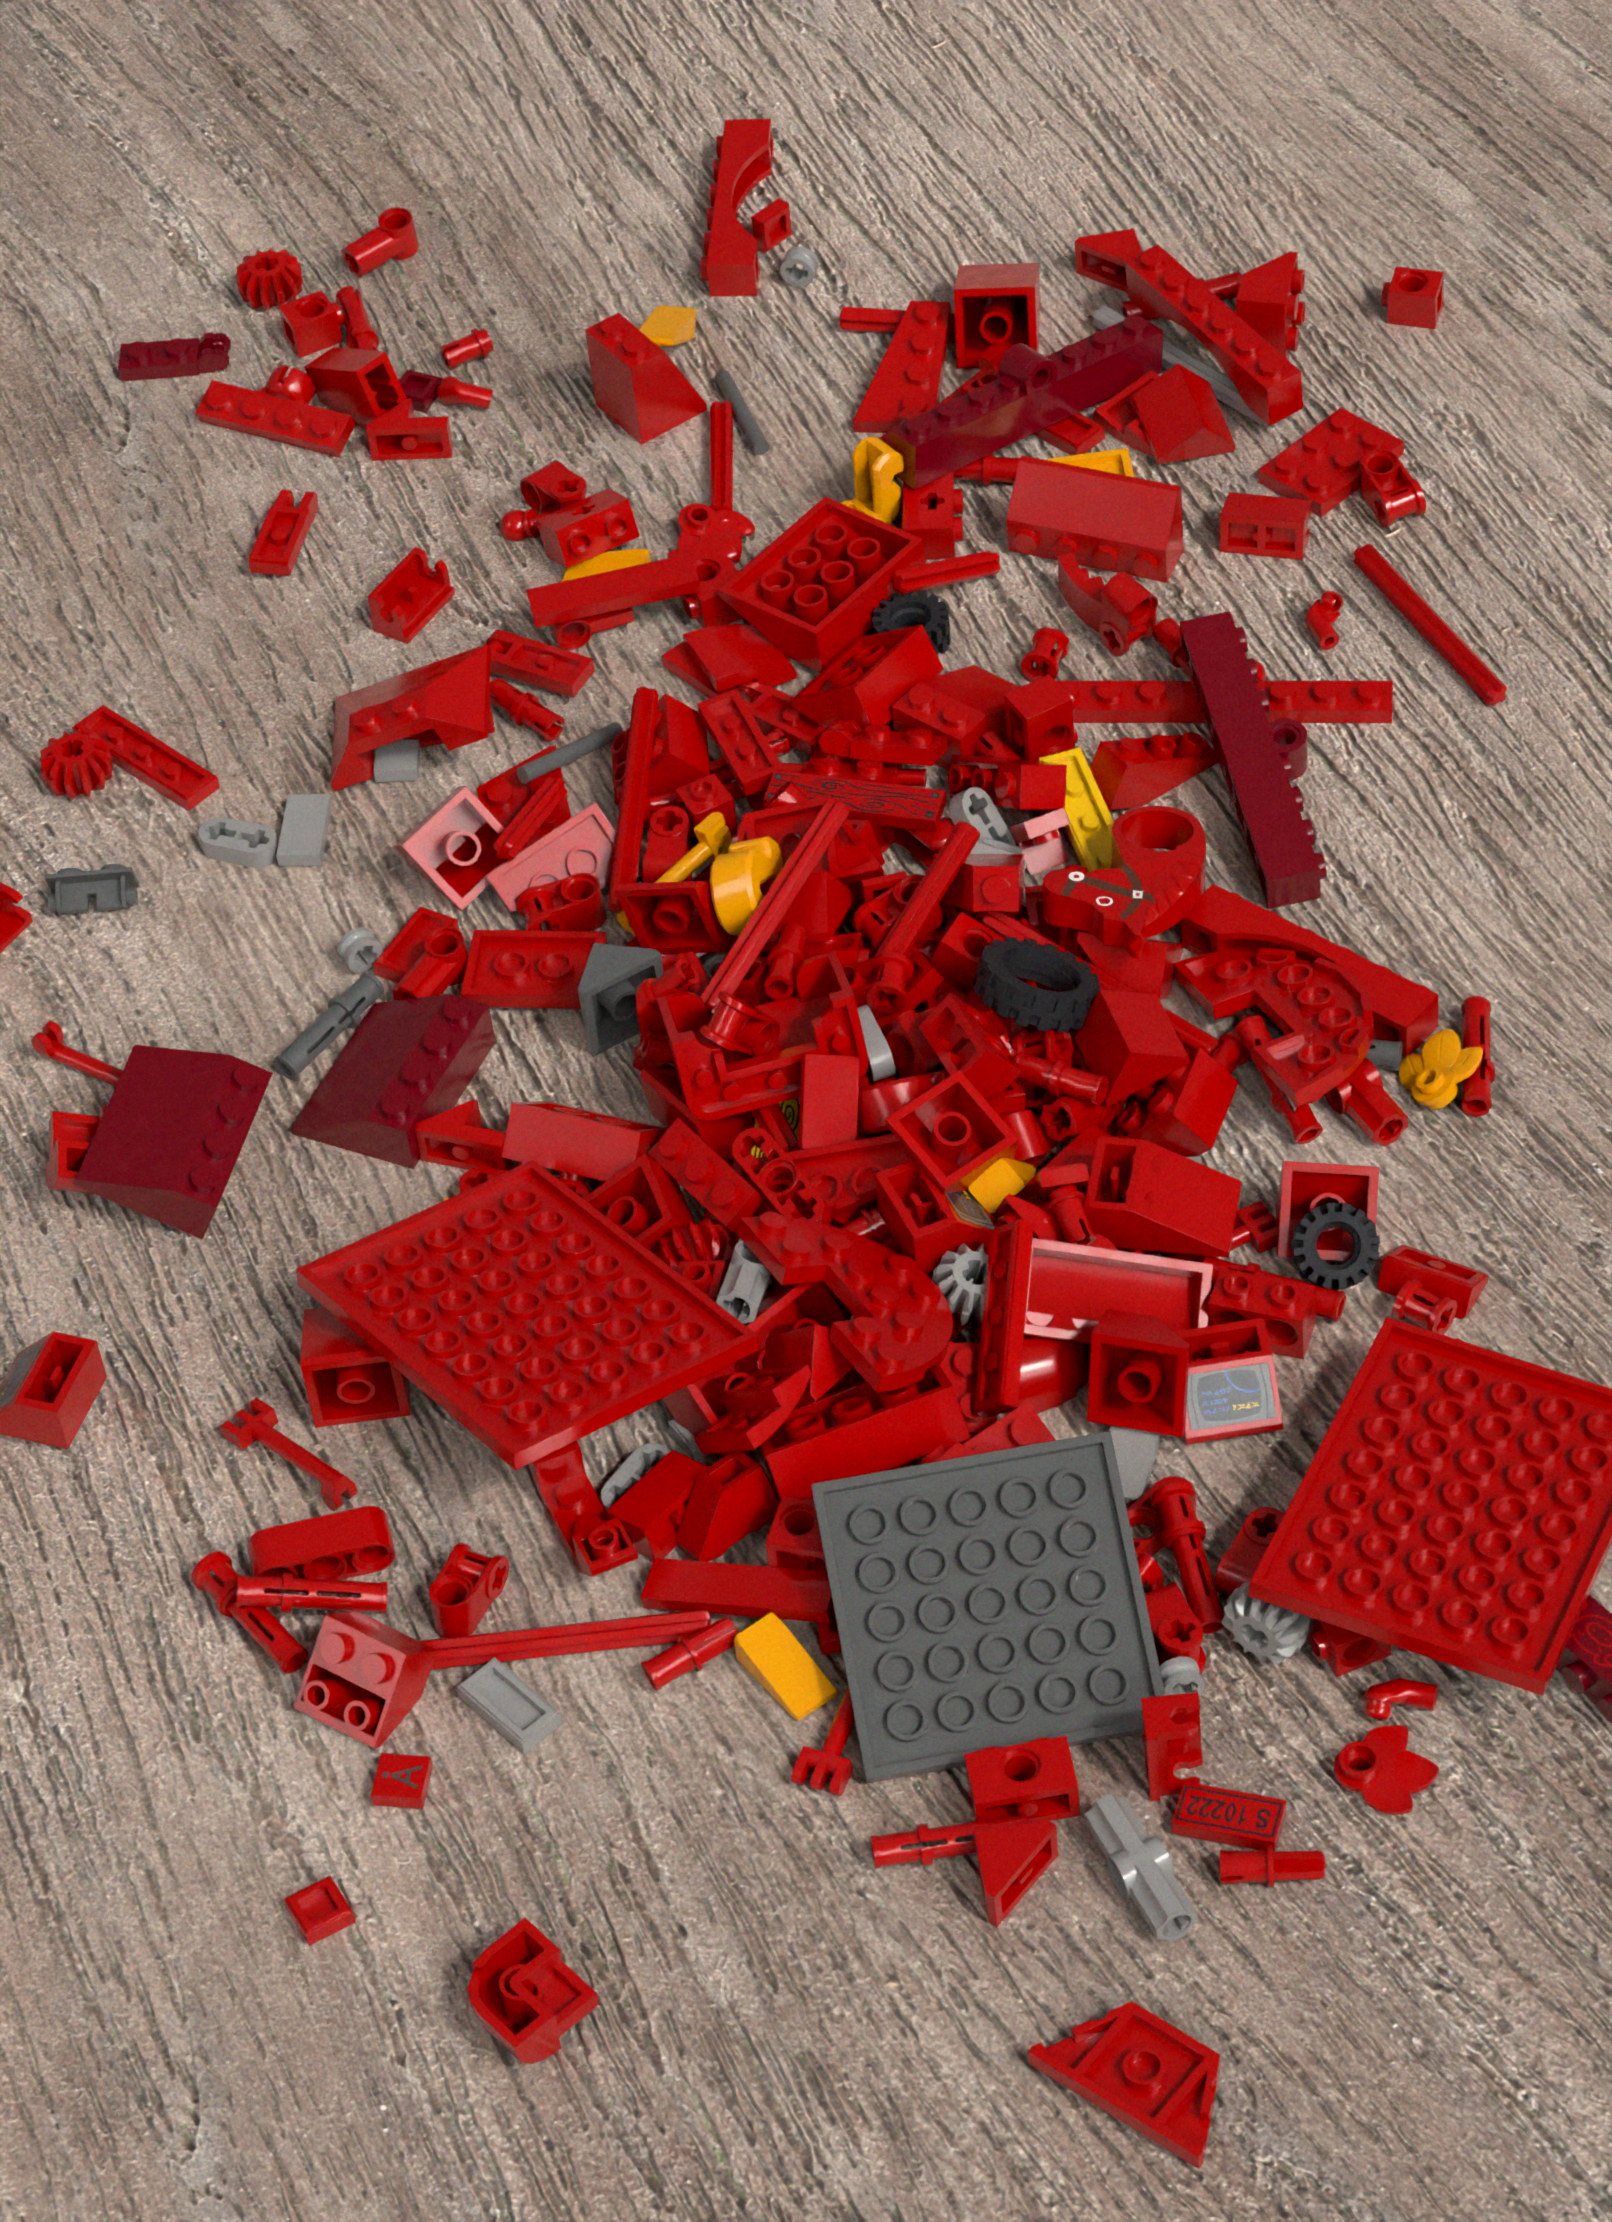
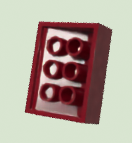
M451 994L374 1003L291 1127L292 1134L414 1169L420 1160L414 1131L417 1123L449 1110L456 1105L496 1043L489 1005Z
M134 1045L73 1185L203 1239L273 1073L232 1055Z

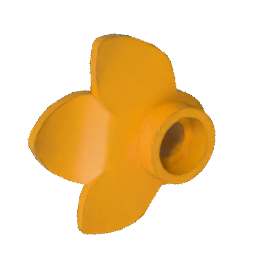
M1443 1029L1426 1041L1422 1054L1408 1055L1403 1059L1399 1068L1400 1082L1403 1087L1412 1090V1096L1420 1105L1432 1110L1443 1108L1455 1098L1458 1091L1457 1083L1470 1077L1480 1064L1483 1049L1481 1047L1462 1049L1457 1033L1453 1029Z

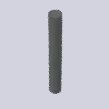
M727 370L719 371L715 375V381L725 399L732 404V412L755 454H765L769 449V444L731 374Z
M611 723L517 768V777L522 783L526 784L612 743L617 734L623 731L619 723Z

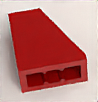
M333 347L304 366L307 375L311 377L312 384L316 387L319 401L335 412L351 415L355 424L365 431L367 424L407 399L387 353L384 351Z
M933 854V861L937 854ZM969 854L940 902L970 911L1019 912L1024 900V854Z

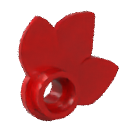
M690 504L685 506L678 516V527L681 535L677 546L679 549L713 536L731 562L737 564L740 562L742 554L741 538L754 534L755 527L746 516L739 512L728 509L715 511L704 504Z
M1389 1725L1377 1727L1369 1731L1363 1741L1351 1742L1344 1746L1334 1760V1775L1339 1784L1344 1788L1360 1792L1365 1802L1373 1809L1387 1814L1401 1815L1412 1811L1413 1803L1410 1794L1418 1793L1431 1785L1439 1774V1767L1428 1759L1406 1750L1409 1736L1406 1726ZM1356 1768H1363V1769H1366V1770H1365V1771H1355L1354 1769H1356Z

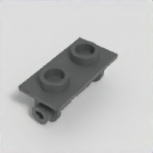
M108 864L102 866L100 870L82 871L78 868L60 869L57 874L45 875V880L52 894H48V908L50 912L57 911L58 915L89 913V897H96L98 912L127 910L130 908V905L138 904L136 888L140 887V883L132 867Z

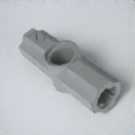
M741 1239L735 1245L716 1303L745 1324L754 1322L772 1274Z
M1109 1794L1096 1800L1092 1808L1084 1813L1085 1825L1106 1857L1107 1868L1117 1891L1125 1900L1132 1899L1157 1940L1164 1939L1172 1942L1185 1936L1188 1930L1197 1923V1912L1175 1878L1173 1864L1164 1844L1156 1835L1149 1837L1124 1796L1115 1797Z

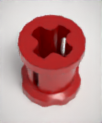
M1043 627L1034 633L1032 638L1033 648L1025 654L1021 661V670L1031 681H1035L1048 674L1055 680L1059 672L1058 663L1069 651V639L1064 633L1058 629Z
M1413 1279L1407 1281L1398 1292L1392 1308V1314L1399 1320L1409 1319L1426 1328V1330L1443 1335L1455 1318L1457 1302L1450 1297L1442 1299L1423 1289L1422 1282Z

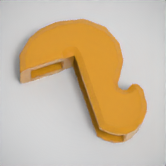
M869 436L858 443L852 452L855 498L844 500L841 504L891 525L900 511L902 502L901 488L892 479L894 475L904 470L903 457L876 436Z
M769 836L731 843L728 848L729 853L717 855L711 865L709 883L713 906L720 925L730 935L736 936L741 933L763 899L764 895L761 893L760 884L777 877L782 869L781 850L776 841Z

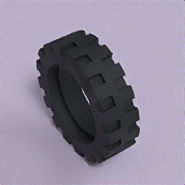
M1015 937L1005 938L1003 942L997 939L992 941L990 946L986 945L973 979L976 995L982 996L981 1001L988 1008L994 1007L997 1009L996 1013L1000 1016L1016 1019L1015 1023L1026 1027L1030 1024L1036 1026L1037 1030L1049 1031L1051 1028L1056 1029L1057 1032H1068L1069 1028L1078 1030L1083 1027L1087 1013L1101 989V985L1098 984L1099 977L1097 974L1090 972L1091 967L1085 962H1078L1076 960L1077 956L1072 953L1058 951V947L1048 943L1044 946L1037 944V941L1024 938V941H1018ZM1018 978L1039 982L1055 991L1037 988L1024 983Z

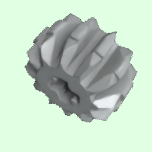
M964 1242L958 1247L957 1253L947 1250L941 1258L940 1265L933 1272L932 1281L941 1289L952 1314L957 1313L960 1315L959 1318L962 1326L969 1321L970 1317H974L982 1326L988 1254H986L984 1243L976 1251H971Z
M1249 1580L1243 1583L1239 1589L1236 1588L1227 1599L1228 1603L1224 1608L1225 1616L1221 1623L1231 1631L1229 1639L1239 1642L1243 1646L1244 1653L1248 1651L1254 1653L1260 1662H1264L1269 1658L1272 1662L1280 1664L1285 1658L1291 1657L1295 1651L1298 1652L1307 1640L1306 1636L1310 1632L1309 1623L1312 1618L1249 1597Z

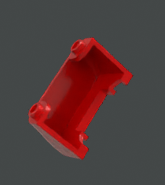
M836 951L810 957L799 965L795 974L798 995L754 1006L780 1023L781 1029L777 1042L765 1055L755 1057L738 1050L734 1052L700 1034L699 1029L701 1026L708 1025L711 1018H709L703 999L697 994L683 991L656 998L683 1095L691 1114L705 1121L716 1120L799 1098L802 1054L858 1056L860 1060L859 1079L866 1073L869 1066V1057L857 1004Z

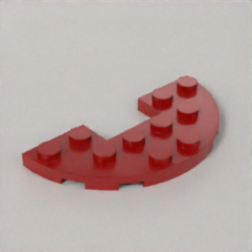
M1259 948L1257 956L1232 957L1231 950H1224L1173 963L1175 978L1214 1020L1233 1016L1240 1010L1257 1005L1279 1027L1285 1036L1253 1047L1255 1063L1297 1107L1320 1100L1323 1094L1343 1082L1362 1063L1371 1047L1374 1036V1019L1369 995L1363 985L1351 973L1324 958L1318 957L1315 961L1310 962L1296 959L1295 951Z
M765 1212L760 1216L740 1217L736 1234L781 1285L824 1281L856 1317L854 1320L833 1322L829 1339L876 1393L892 1391L914 1384L923 1379L925 1370L933 1365L939 1367L945 1358L952 1335V1312L941 1289L917 1267V1263L912 1258L899 1255L866 1237L830 1225L785 1218L783 1215L774 1212Z

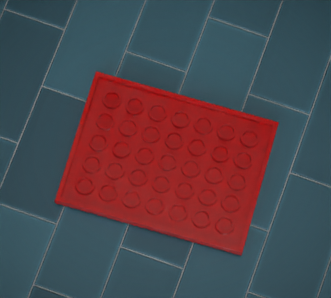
M534 1160L296 1269L297 1282L302 1289L514 1470L531 1464L758 1351V1336L756 1333Z
M1386 1317L1249 1582L1248 1596L1543 1696L1612 1544V1389Z

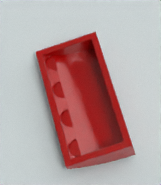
M1033 1238L1024 1335L1091 1345L1092 1331L1107 1309L1155 1316L1174 1332L1207 1327L1213 1264Z

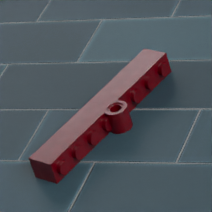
M1134 315L1104 330L1097 331L1093 335L1074 344L1067 345L1046 357L1023 343L1013 345L1005 352L1000 361V378L979 388L972 389L962 396L942 403L934 409L888 429V445L901 454L904 462V470L894 476L912 488L917 489L1118 394L1150 370H1153L1156 374L1162 373L1164 331L1146 319Z
M1230 611L1181 621V652L1268 909L1321 898L1320 880L1327 878L1325 861L1321 852L1314 853L1312 845H1315L1314 830L1310 819H1302L1301 812L1304 811L1300 789L1298 786L1291 787L1289 782L1302 776L1308 767L1306 728L1300 722L1293 719L1285 718L1273 722L1268 721L1267 715H1270L1267 694L1264 689L1258 690L1256 684L1259 683V676L1254 658H1246L1245 652H1248L1245 631L1243 627L1236 628Z

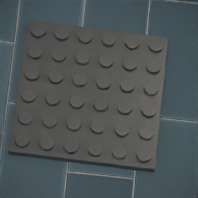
M1111 1431L811 1484L866 1783L965 1766L964 1753L976 1752L991 1746L1004 1747L1026 1743L1041 1737L1067 1736L1069 1747L1143 1734L1141 1698L1165 1696Z

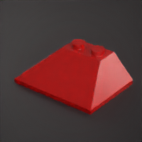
M481 645L336 697L331 788L337 791L371 779L373 777L374 749L432 728L449 751L488 738L491 648L489 645Z

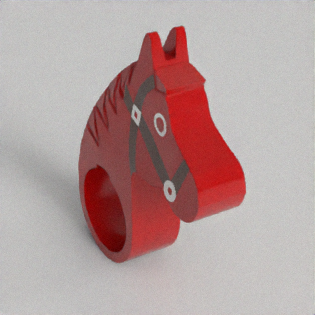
M1146 806L1125 812L1115 820L1112 826L1111 868L1098 869L1090 873H1082L1072 869H1058L1045 875L1043 878V919L1053 926L1090 932L1097 939L1103 941V946H1123L1133 958L1138 959L1142 954L1148 937L1160 934L1180 922L1193 910L1202 896L1205 888L1206 836L1202 825L1193 815L1173 807ZM1154 849H1167L1170 851H1154Z

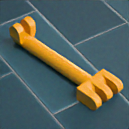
M721 812L711 813L693 829L699 843L654 883L682 882L706 860L713 864L717 855L729 853L728 848L732 843L731 832L728 826L725 825L726 821ZM623 910L616 916L617 921L623 928L635 935Z

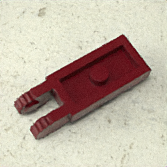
M212 332L205 333L200 339L176 338L166 341H137L121 344L118 365L120 380L135 381L199 376L201 373L224 371L229 366L228 351L230 350L231 340L222 332H217L216 334Z

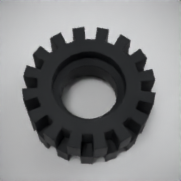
M919 591L917 596L907 593L904 594V597H899L896 592L890 595L891 602L885 598L879 602L880 608L875 607L873 611L874 617H872L874 634L922 624L938 658V652L944 654L947 651V645H950L951 641L949 613L944 601L939 602L938 596L932 594L927 598L926 591Z
M1326 1203L1307 1212L1296 1225L1293 1231V1239L1291 1240L1292 1259L1294 1265H1297L1300 1270L1299 1273L1305 1279L1312 1282V1284L1332 1290L1346 1289L1362 1282L1373 1271V1267L1376 1261H1378L1380 1254L1378 1252L1380 1237L1376 1233V1226L1373 1221L1369 1220L1365 1215L1366 1213L1361 1209H1356L1347 1203ZM1331 1227L1344 1229L1351 1235L1354 1242V1251L1351 1258L1341 1265H1330L1324 1262L1317 1252V1240L1320 1234Z

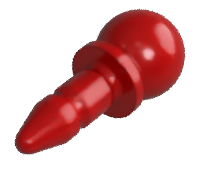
M528 509L525 512L521 510L509 511L501 519L500 531L503 537L509 541H522L528 537L537 538L540 532L536 520L550 514V512L538 514L534 509Z

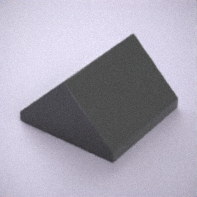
M593 943L578 987L587 1048L592 1057L641 1033L636 1008V988L647 978H658L664 973L661 954L656 949Z

